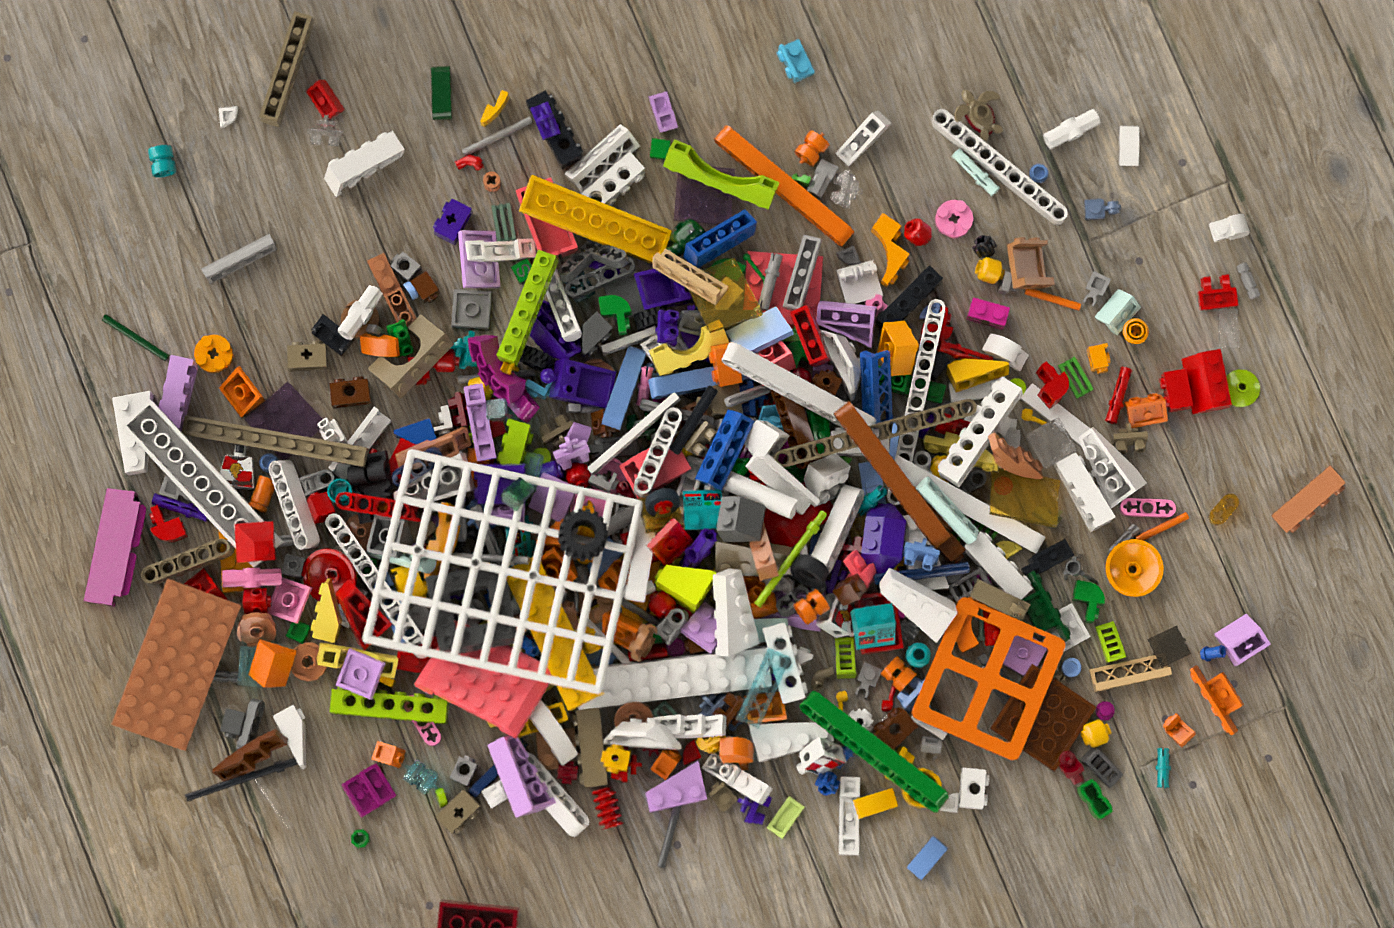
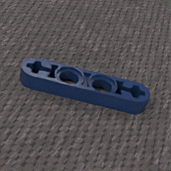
M523 738L519 739L526 749L529 744ZM495 764L468 790L474 798L480 795L481 791L486 789L499 776Z

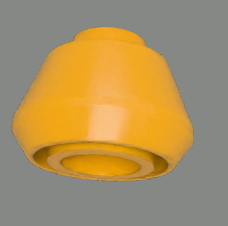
M1135 318L1125 323L1123 336L1129 343L1140 344L1148 337L1149 329L1143 320Z

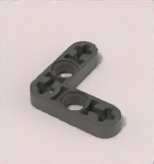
M589 240L558 269L561 281L570 282L574 280L594 260L613 268H623L629 262L626 252L613 246L602 245Z

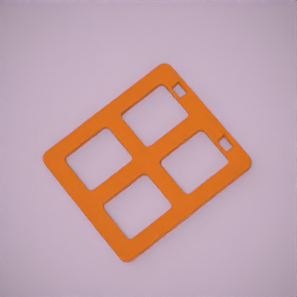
M963 597L956 604L957 614L945 630L912 708V716L923 723L1006 759L1016 760L1020 757L1065 649V642L1055 635L972 599ZM979 608L990 613L987 619L977 615ZM968 615L1000 629L999 636L985 668H980L952 655L953 647ZM1034 632L1045 637L1043 642L1032 638ZM1015 636L1022 637L1048 650L1032 689L1003 678L999 674ZM946 668L971 678L978 683L962 722L929 708L942 673ZM993 689L1025 702V708L1009 743L977 729L978 722Z

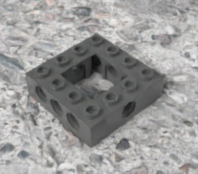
M470 569L447 573L441 602L451 604L450 596L457 595L459 597L461 594H465ZM479 570L473 592L480 593L481 590L488 589L489 601L492 607L499 574ZM439 575L426 577L429 599L431 600L434 598ZM506 581L498 615L514 618ZM439 610L435 624L439 651L451 653L456 633L453 612ZM496 622L491 648L514 644L517 632L516 626ZM488 623L465 627L459 654L482 650Z

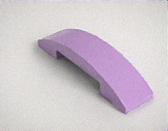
M483 383L464 386L477 462L496 459Z

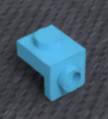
M529 379L527 380L525 389L530 396L534 398L538 396L543 400L549 396L551 383L547 384L544 388Z

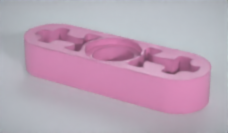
M1126 498L1120 503L1119 510L1122 515L1130 517L1169 518L1175 513L1176 505L1173 501L1164 499ZM1127 502L1130 503V506H1137V502H1139V513H1136L1137 509H1131L1130 512H1127V509L1123 506ZM1144 503H1150L1153 506L1151 513L1143 511L1142 506ZM1156 503H1159L1158 507H1164L1168 504V507L1172 510L1168 514L1165 513V510H1158V514H1156Z
M406 702L404 704L406 712L412 711L413 708H408L409 702ZM423 707L424 713H427V714H428V712H427V710L425 709V707ZM412 720L427 745L436 746L440 743L441 733L434 722H429L425 726H419L417 721ZM431 724L433 728H430L431 732L438 735L435 737V742L427 740L429 738L427 731L422 733V730L427 729Z

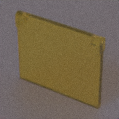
M735 258L702 270L729 286L728 291L716 305L689 290L710 333L763 315Z
M999 468L998 471L993 470L991 472L989 514L1057 528L1060 480L1043 477L1042 479L1022 477L1003 468Z

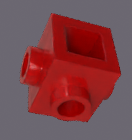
M267 588L243 589L242 603L244 614L268 613V607H272V598L268 596Z

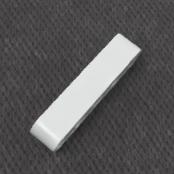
M669 408L665 412L634 483V493L638 497L644 498L650 494L681 424L682 413L677 408ZM672 414L676 415L678 417V420L676 422H671L668 419V416ZM662 432H668L671 435V437L668 439H663L660 436V434ZM660 449L663 454L655 456L653 450ZM652 466L655 468V472L649 474L645 471V468ZM644 483L648 486V489L640 491L637 486Z
M291 460L272 461L269 465V473L296 548L300 550L316 548L319 545L320 538L293 462Z
M846 484L841 488L811 556L824 563L829 573L834 567L864 499L863 489Z
M640 517L625 600L645 603L653 555L646 545L656 536L658 519Z
M528 753L527 759L529 763L535 765L538 770L536 775L541 783L545 782L548 787L546 792L549 797H553L556 801V804L546 808L547 811L570 836H578L589 825V818L533 754Z

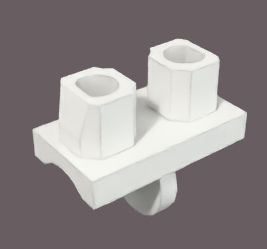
M324 418L318 423L319 431L324 440L344 444L348 442L335 419L330 421L328 418Z
M501 780L481 791L491 808L508 799Z

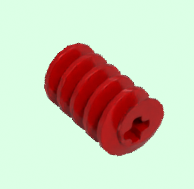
M612 787L591 792L592 795L598 796L593 802L600 804L595 807V810L601 811L597 818L603 819L599 822V826H605L602 830L624 824L623 821H617L622 815L615 813V811L620 809V806H614L618 799L612 798L616 794V791L610 790Z

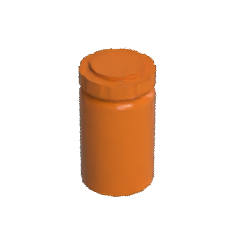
M259 475L250 499L251 502H249V505L254 510L266 513V507L269 506L275 490L272 479Z

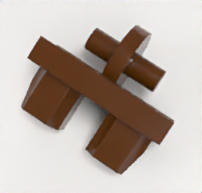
M728 692L723 699L730 706L725 712L717 707L712 713V716H726V727L730 722L734 726L739 721L745 723L746 720L742 716L746 710L741 707L746 700L739 695L736 696Z

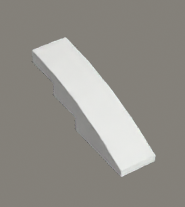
M671 715L647 718L659 720V724L666 725L675 738H701L726 735V716L724 715L707 717L703 715Z

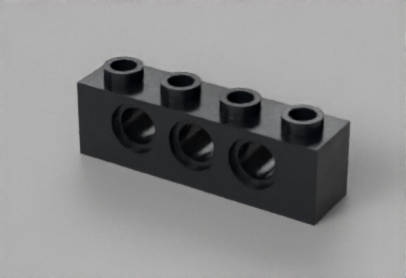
M544 90L527 99L526 106L531 113L530 108L548 101L556 123L561 128V134L546 139V142L563 170L578 162L582 158L581 153H583V150L578 142H574L572 138L574 133L570 126H565L563 113L555 108L556 101L553 95H548L547 91ZM562 142L570 144L567 149H562L559 145Z
M929 265L876 318L875 323L882 329L884 322L904 321L941 284L943 277Z

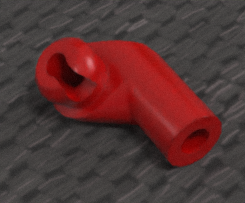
M467 155L455 161L458 170L468 165L474 166L475 170H480L484 166L482 159L473 155Z

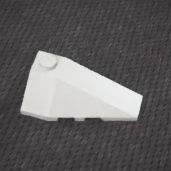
M1094 427L1078 437L1085 457L1090 461L1092 476L1096 478L1098 489L1102 492L1110 509L1147 484L1138 470Z

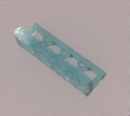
M772 648L767 649L736 720L745 722L758 729L760 728L791 657ZM775 655L786 659L781 668L775 669L772 661ZM774 673L776 682L774 685L767 687L764 679L766 675ZM766 691L768 700L766 703L759 705L756 699L757 694ZM758 709L760 717L757 723L747 719L751 710Z

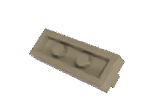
M977 579L969 595L971 598L1020 621H1023L1030 606V603L980 579Z

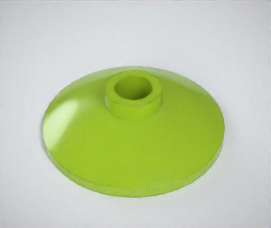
M1238 369L1226 376L1233 406L1246 407L1257 400L1260 394V383L1253 373ZM1239 384H1244L1245 390H1241Z

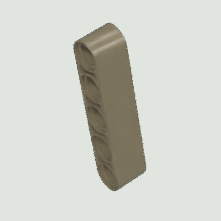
M220 538L149 565L142 570L141 577L146 583L158 585L166 582L167 578L174 579L232 556L235 549L228 540ZM226 543L227 550L221 553L220 547ZM208 550L209 557L203 560V552ZM190 557L191 564L186 567L184 562L186 558ZM173 564V571L168 573V565ZM152 571H155V578L153 580H150L149 574Z

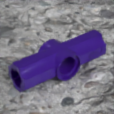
M705 528L701 531L694 543L686 548L685 555L679 562L680 567L697 569L703 559L710 555L711 548L717 541V534L714 530Z

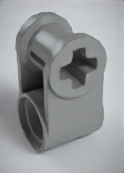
M325 469L299 478L305 498H308L312 493L327 490L329 484L336 479V476L330 470ZM328 474L331 475V481L328 484H324L322 482L323 477Z
M676 608L672 609L657 626V634H654L660 635L668 646L672 644L681 632V628L689 620L687 611ZM678 612L682 614V620L679 623L675 621V615Z

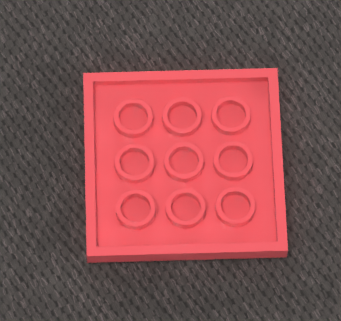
M747 251L750 259L765 277V269L768 268L771 253ZM777 253L782 255L783 258L779 268L780 275L775 283L769 309L777 307L791 329H793L794 323L790 315L791 311L784 309L783 303L797 255ZM818 256L803 305H808L812 308L815 318H817V306L820 302L823 256ZM746 261L743 311H758L761 314L765 310L757 309L763 287V280L748 261Z

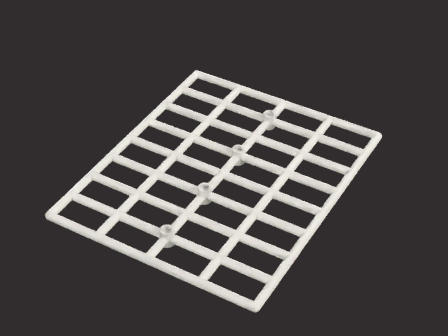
M410 449L404 465L363 641L365 643L600 694L604 686L643 502L633 498ZM414 458L435 462L426 501L405 496ZM443 464L464 469L455 507L434 503ZM471 471L492 475L484 513L462 509ZM500 477L521 481L512 520L491 515ZM528 483L549 488L541 526L520 522ZM557 490L578 494L574 512H577L578 509H583L585 496L606 500L603 522L607 524V531L614 502L635 507L627 544L623 545L607 541L605 549L624 553L616 592L596 587L602 551L598 557L594 556L589 580L586 585L566 581L572 556L568 557L565 553L559 579L539 575L538 571L546 536L559 538V530L548 528ZM403 504L424 508L416 545L414 546L394 542ZM432 510L453 515L444 553L427 550L423 547ZM460 517L482 521L472 559L452 555ZM489 523L510 527L501 566L481 561ZM578 527L572 531L571 535L578 543L588 544L594 540L591 537L578 535ZM518 529L539 534L529 572L509 568ZM392 550L413 555L404 593L383 589ZM422 557L442 561L433 600L412 595ZM450 563L470 567L462 606L441 602ZM479 570L499 574L491 613L470 608ZM507 576L525 579L528 582L520 619L498 615ZM537 582L557 586L548 625L527 621ZM565 588L584 592L585 594L577 632L556 627ZM594 595L614 599L606 638L585 634ZM381 597L402 601L393 640L372 636ZM410 603L431 608L422 647L401 642ZM439 610L460 614L451 653L430 649ZM468 616L489 620L480 660L459 655ZM496 622L518 627L509 666L488 662ZM525 629L546 633L538 673L517 668ZM554 635L575 639L567 679L546 675ZM583 641L604 646L596 685L574 681Z

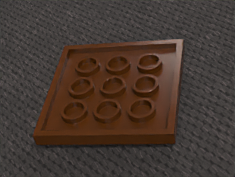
M1031 664L1018 684L1032 689L1041 669ZM1052 678L1022 751L1055 772L1060 765L1059 757L1061 753L1069 751L1084 725L1093 714L1096 706ZM1010 696L989 729L1010 742L1025 708V702Z

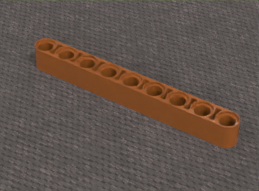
M848 401L833 414L930 544L936 549L951 537L948 531L856 408Z

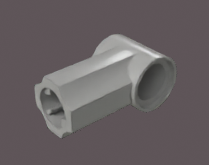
M821 159L807 191L815 198L821 199L829 182H832L839 167Z

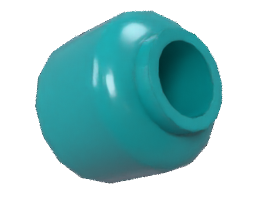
M914 643L907 649L905 658L911 667L920 669L929 663L931 652L927 645Z

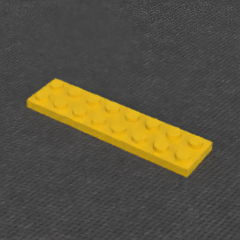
M534 175L530 176L519 212L602 245L624 250L626 254L652 264L653 256L657 252L661 254L666 249L672 230Z
M533 557L530 558L529 565L517 564L511 568L529 572ZM540 562L539 575L548 576L542 562ZM507 576L506 581L520 610H522L528 582L525 579ZM539 582L535 584L527 621L543 625L549 624L556 593L552 585ZM561 604L556 627L574 631ZM530 630L542 654L546 633ZM554 635L547 665L552 676L567 679L575 639ZM581 648L574 681L596 685L597 677L583 648ZM556 685L568 711L604 694L603 690L602 693L595 694Z

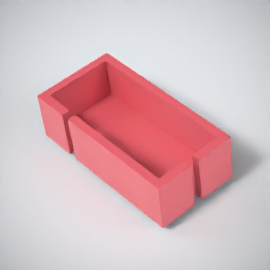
M551 177L548 178V179H545V180H547V181L553 183ZM527 186L515 190L520 206ZM524 214L537 251L541 250L553 254L559 259L558 255L560 254L563 258L574 254L578 250L572 232Z

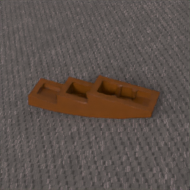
M277 729L265 733L229 755L212 769V773L222 781H226L254 771L256 763L271 758L273 750L288 744V738Z

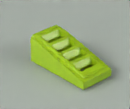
M1114 621L1095 626L1106 664L1126 658ZM1108 628L1112 629V632H1108L1105 634H1102L1101 630H1105ZM1114 635V639L1104 640L1105 637ZM1116 642L1117 646L1107 648L1106 645ZM1118 650V654L1110 656L1109 652Z
M854 637L835 638L837 679L856 678ZM839 645H851V647L839 648ZM839 653H851V655H840ZM840 661H851V663H840Z

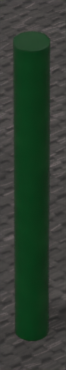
M107 314L102 318V321L162 360L167 361L169 358V354Z

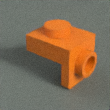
M1177 713L1168 717L1164 722L1163 728L1166 734L1180 747H1183L1196 735L1181 720Z

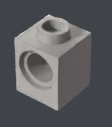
M403 251L400 255L396 254L391 260L392 270L407 282L413 280L421 271V266ZM404 262L410 264L407 270H401L400 265Z
M466 755L464 758L459 757L450 779L469 787L478 767L474 763L475 759ZM462 765L470 767V772L467 775L460 774L459 769Z

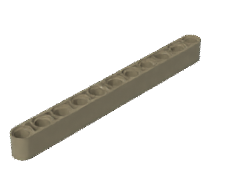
M964 399L873 424L869 427L871 430L876 428L879 431L877 438L879 441L971 416L976 412L977 405L972 399ZM965 402L971 407L969 413H965L962 409ZM947 407L952 410L950 418L944 415V410ZM927 413L933 414L934 421L932 423L926 421ZM909 418L915 420L916 425L914 428L908 426L907 421ZM891 423L897 425L896 433L890 432L889 425ZM844 432L775 452L773 459L779 463V454H785L787 461L785 464L780 465L788 467L853 449L857 445L848 433ZM836 438L842 441L840 449L834 447L833 442ZM817 443L822 444L824 447L822 454H818L815 451ZM799 448L805 451L803 459H799L796 455Z

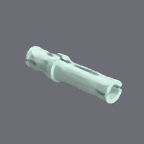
M961 148L952 155V158L976 180V184L978 186L981 185L990 196H993L1000 189L988 177L989 174L987 172L984 173Z

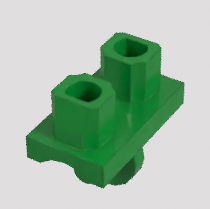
M402 319L395 324L386 326L388 335L398 338L400 356L396 358L412 354L414 349L405 320Z

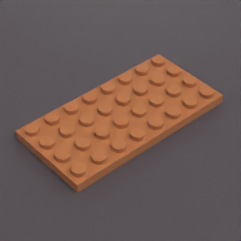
M167 578L111 725L186 751L241 605Z

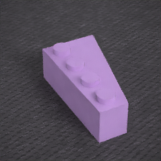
M171 355L159 408L182 431L184 417L188 412L199 366L193 359Z
M508 735L488 744L490 754L516 818L542 811L556 804L553 797L550 798L546 792L548 787L545 782L541 783L536 775L538 770L535 765L529 763L527 759L529 755L518 737L515 739Z

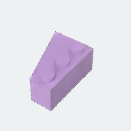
M820 301L817 306L816 321L822 327L845 335L849 339L856 340L872 348L877 306Z
M699 761L645 793L650 813L707 800Z

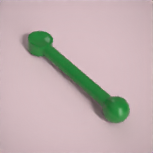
M748 253L744 254L743 259L749 262L764 284V275L750 259V255Z

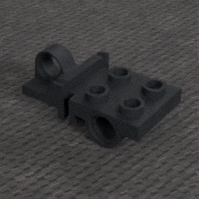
M387 451L368 454L365 467L350 465L347 470L349 483L354 487L353 493L394 499L393 493L389 492L390 489H393ZM364 498L361 500L360 505L363 509H367L369 502ZM358 512L359 524L373 522L374 514Z

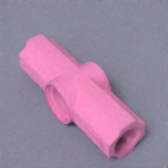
M243 568V570L222 571L223 587L259 588L261 586L282 585L281 568Z

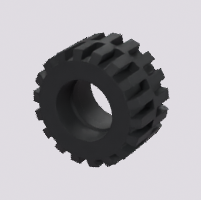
M578 509L577 512L573 510L569 516L566 515L563 522L560 524L558 542L561 544L560 548L562 551H565L566 556H572L573 560L576 561L578 558L580 562H584L585 559H588V561L593 560L594 556L598 557L600 552H603L608 538L607 524L603 522L604 518L602 516H597V512L591 513L590 509H586V511ZM579 526H586L593 531L595 538L588 544H580L571 535L573 529Z

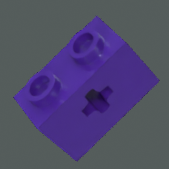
M452 198L450 202L445 203L442 209L443 215L441 219L437 218L433 228L435 229L434 234L456 245L459 239L458 232L464 230L473 211L472 208ZM454 217L455 223L449 224L448 219L452 220Z

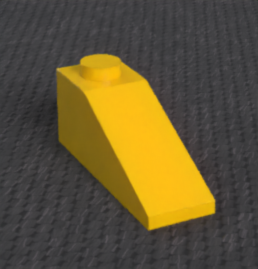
M962 359L947 364V376L955 393L1009 375V363L1007 361Z

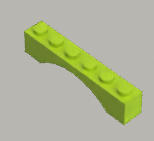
M675 139L668 150L663 167L668 168L672 172H678L689 179H695L706 186H712L724 193L734 195L743 201L751 202L760 208L768 210L780 183L763 175L743 178L724 174L704 162L692 146Z

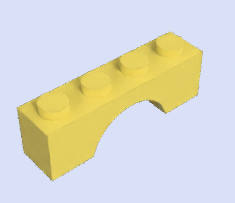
M718 320L701 327L699 340L689 349L675 350L664 343L648 351L658 374L665 376L672 374L674 370L680 367L686 368L696 360L701 361L708 358L711 346L729 343L723 325Z
M320 642L317 656L318 665L342 668L348 650L353 649L385 662L381 676L395 678L398 658L395 655Z

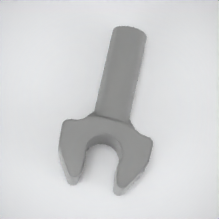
M581 404L566 405L567 413H593L603 409Z

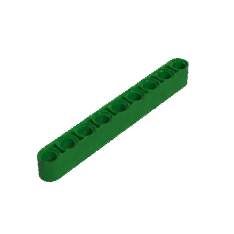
M811 691L800 704V710L807 717L928 810L938 812L949 799V794L944 788L820 693Z

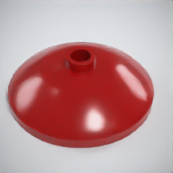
M331 548L319 549L313 552L304 563L302 572L304 585L312 587L310 595L319 602L322 596L319 594L321 584L325 583L328 578L332 580L335 592L348 580L355 586L357 584L356 571L352 562L338 550Z

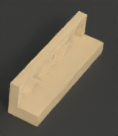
M667 249L661 254L657 252L653 256L652 268L714 305L720 301L729 289V286Z
M1165 653L1089 670L1094 693L1172 675L1171 667L1167 665ZM1161 658L1162 669L1155 670L1150 667L1154 659ZM1140 663L1146 668L1143 673L1136 674L1131 671L1134 664ZM1118 667L1127 671L1122 678L1112 675ZM1102 671L1108 675L1106 681L1097 683L1096 672Z

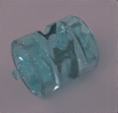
M416 759L410 766L405 765L404 768L407 769L403 777L405 782L411 786L416 785V789L424 795L430 789L438 788L436 780L440 774L431 768L426 769V764L419 759Z

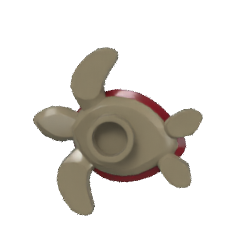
M963 90L961 98L966 105L962 104L956 108L954 113L955 121L959 122L965 115L968 124L980 133V138L985 142L992 132L995 134L1002 133V127L995 124L993 109L987 104L989 101L999 100V94L994 91H985L979 96L978 100H975L974 95L970 91Z

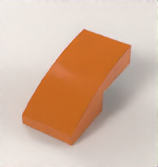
M366 333L360 335L361 351L363 354L381 357L400 356L398 338L385 334L379 337Z

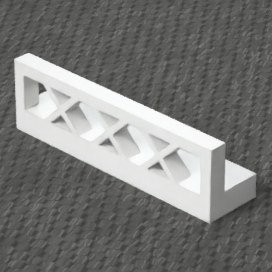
M619 125L564 174L582 194L629 152L633 153L640 145L628 129ZM630 139L632 145L628 149H623L624 142ZM617 152V158L610 162V154ZM598 165H603L602 172L594 174L595 168ZM584 177H589L588 184L582 187L579 182Z
M373 407L346 444L369 448V452L370 448L373 447L391 423V420L383 415L379 409ZM332 462L328 469L340 479L348 480L347 470L350 465Z
M756 451L747 463L746 467L769 488L798 500L797 513L803 515L810 504L818 505L820 502L815 495L768 453Z

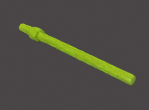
M821 510L814 521L808 524L806 532L778 569L779 576L773 577L754 602L755 605L758 607L763 605L812 535H816L820 529V524L827 516L824 511Z

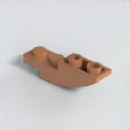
M382 253L367 260L396 322L403 319L407 326L411 325L416 320V317L385 254Z
M461 427L432 441L426 440L395 454L398 467H401L405 464L407 453L410 449L424 452L428 448L436 447L441 451L442 456L451 458L460 454V450L472 444L467 428ZM414 463L412 470L422 468L423 465L421 463Z
M995 432L988 436L997 465L1008 472L1032 479L1043 478L1041 462L1038 459L1035 460L1029 451H1025L1021 446L1017 448L1009 446L1003 437L1000 438Z

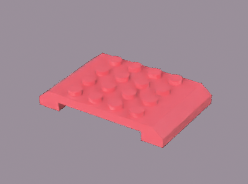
M454 620L457 629L458 621ZM504 645L491 648L488 662L509 666L513 647ZM482 650L461 653L459 655L480 660ZM520 651L517 668L538 673L540 661ZM431 657L415 682V687L455 704L499 727L500 731L517 739L550 683ZM547 667V669H546V675H551V673H550V671H549V669H548V667Z

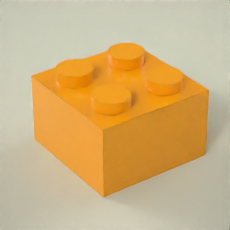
M905 321L884 322L877 353L885 350L890 351L891 376L912 374L913 366L916 363V352L919 350L918 341L915 340L911 328L908 327Z

